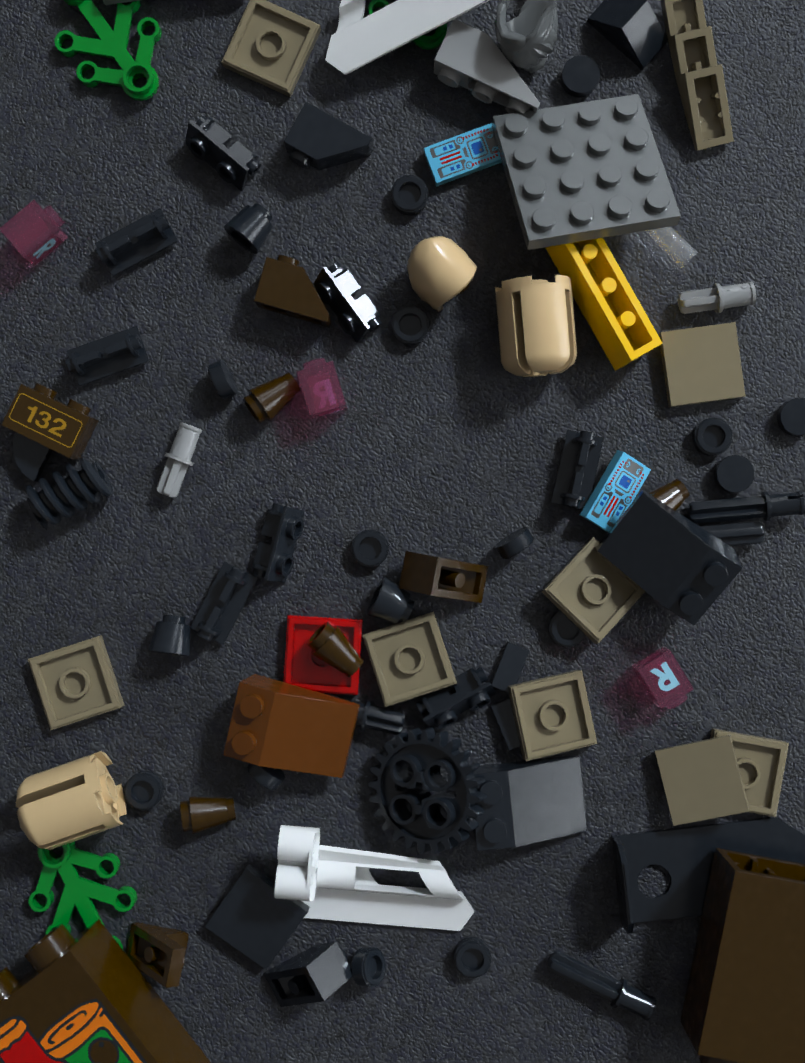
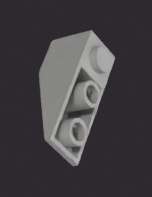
M453 19L434 59V74L438 75V79L450 87L456 88L460 85L472 91V95L482 102L492 103L494 101L506 107V111L509 114L517 112L524 114L530 110L537 112L540 102L491 37L476 28Z

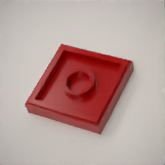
M288 615L284 682L319 693L358 695L360 668L352 676L347 677L344 673L311 654L312 649L307 645V642L320 626L328 622L333 627L336 625L339 627L359 654V657H361L363 619Z

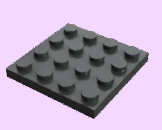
M639 94L538 109L537 112L530 110L524 114L517 112L493 116V133L527 250L678 225L681 214Z

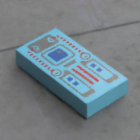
M492 123L423 148L436 187L502 162L493 133Z
M617 450L580 515L609 533L635 499L651 469L627 453Z

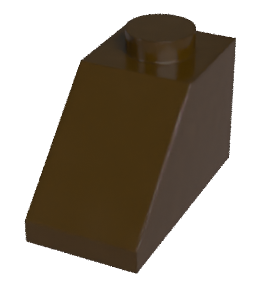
M278 255L277 260L266 257L254 299L258 308L330 328V315L303 267L299 266L300 262L284 255Z
M406 551L399 588L431 596L482 603L489 566Z

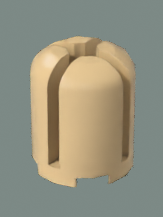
M555 275V282H548V280L541 279L532 280V276H525L502 281V288L495 287L500 355L504 369L516 376L539 377L546 376L548 373H562L571 367L577 357L571 278L564 275Z
M99 751L27 777L20 784L16 796L20 828L38 848L51 850L123 824L119 817L127 814L122 784L115 785L106 767L113 764L106 753Z

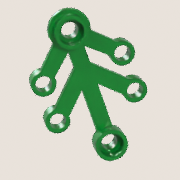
M64 0L68 5L79 8L100 39L76 36L71 31L63 30L55 37V46L58 51L65 57H73L77 53L113 58L122 68V70L97 67L92 61H83L76 69L77 77L86 87H95L99 83L121 86L130 98L137 101H144L154 96L159 87V77L151 66L154 44L162 36L161 28L154 18L145 17L137 25L140 41L135 61L127 51L132 16L140 8V1H134L130 5L117 3L118 7L113 31L92 0ZM154 26L155 32L152 35L147 36L143 34L146 27ZM72 39L73 44L70 48H62L63 41ZM86 70H95V74L92 78H83V74ZM143 77L147 79L145 86L141 88L135 87V82L138 78Z
M75 842L63 845L64 852L62 855L55 854L52 849H37L39 860L44 866L36 890L29 896L30 908L35 912H44L53 904L54 893L51 889L58 872L65 884L54 920L47 928L45 935L60 924H63L71 934L69 922L74 906H76L87 928L98 919L103 924L91 898L111 904L120 912H127L135 905L137 893L132 887L123 886L115 889L82 878L74 866L78 865L96 870V873L101 878L109 879L120 869V860L115 854L106 853L99 856L76 848ZM102 861H111L113 863L114 870H104V868L102 867ZM37 894L45 895L47 898L46 905H41L37 902ZM119 894H127L131 899V903L127 905L122 904L119 900ZM112 935V937L116 940L119 946L123 949L121 941L116 936Z

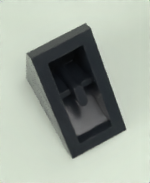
M604 0L587 20L589 24L641 70L648 65L668 42V38L648 0Z

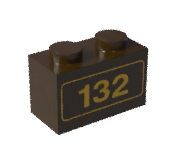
M37 382L34 388L21 384L3 420L2 426L68 458L79 460L99 421L88 415L91 408L72 399L69 400L67 405L55 400L57 392Z

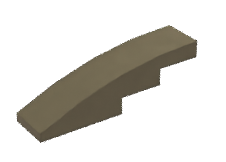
M660 0L676 81L695 150L698 151L734 142L722 64L717 65L712 27H707L703 0Z

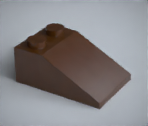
M253 674L239 682L223 755L262 767L342 778L347 764L360 704Z

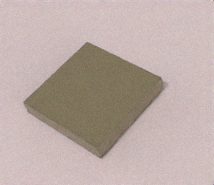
M250 0L224 55L222 65L233 72L291 97L321 32V26L269 1Z
M736 322L659 333L663 343L660 345L669 408L743 398L746 396Z
M593 537L589 539L541 592L592 642L597 644L645 593V590L597 551L600 543Z
M434 612L363 635L385 707L457 684Z
M102 635L28 659L50 730L125 706Z
M574 670L508 686L523 760L529 761L597 744L582 670Z
M712 728L710 739L731 735L750 809L749 812L776 817L789 743L782 740Z
M731 735L655 751L673 826L750 811Z

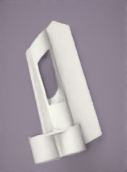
M341 0L337 31L331 35L325 60L347 75L489 0H397L365 18L363 16L366 0Z
M281 825L274 897L277 899L301 900L310 908L304 918L461 931L474 913V909L464 894L455 888L447 871L439 861L320 845V828ZM369 868L419 872L427 888L378 884L372 877Z

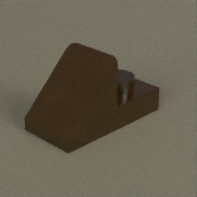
M139 922L132 923L126 955L139 970L165 988L179 986L181 972L184 967L189 934L176 929Z

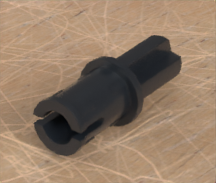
M367 701L366 704L354 702L360 704L356 726H360L361 731L369 728L394 735L401 734L405 722V715L403 713L371 706L372 703L370 701Z

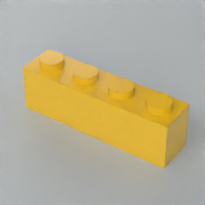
M603 238L545 247L559 273L571 278L572 296L615 371L663 344Z

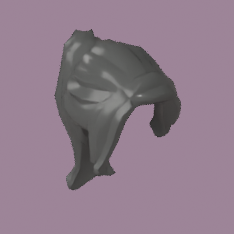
M501 0L498 3L494 27L503 55L509 62H513L515 66L524 69V71L535 73L543 69L548 55L553 52L554 44L558 40L557 0H526L519 10V16L509 22H506V12L510 0Z

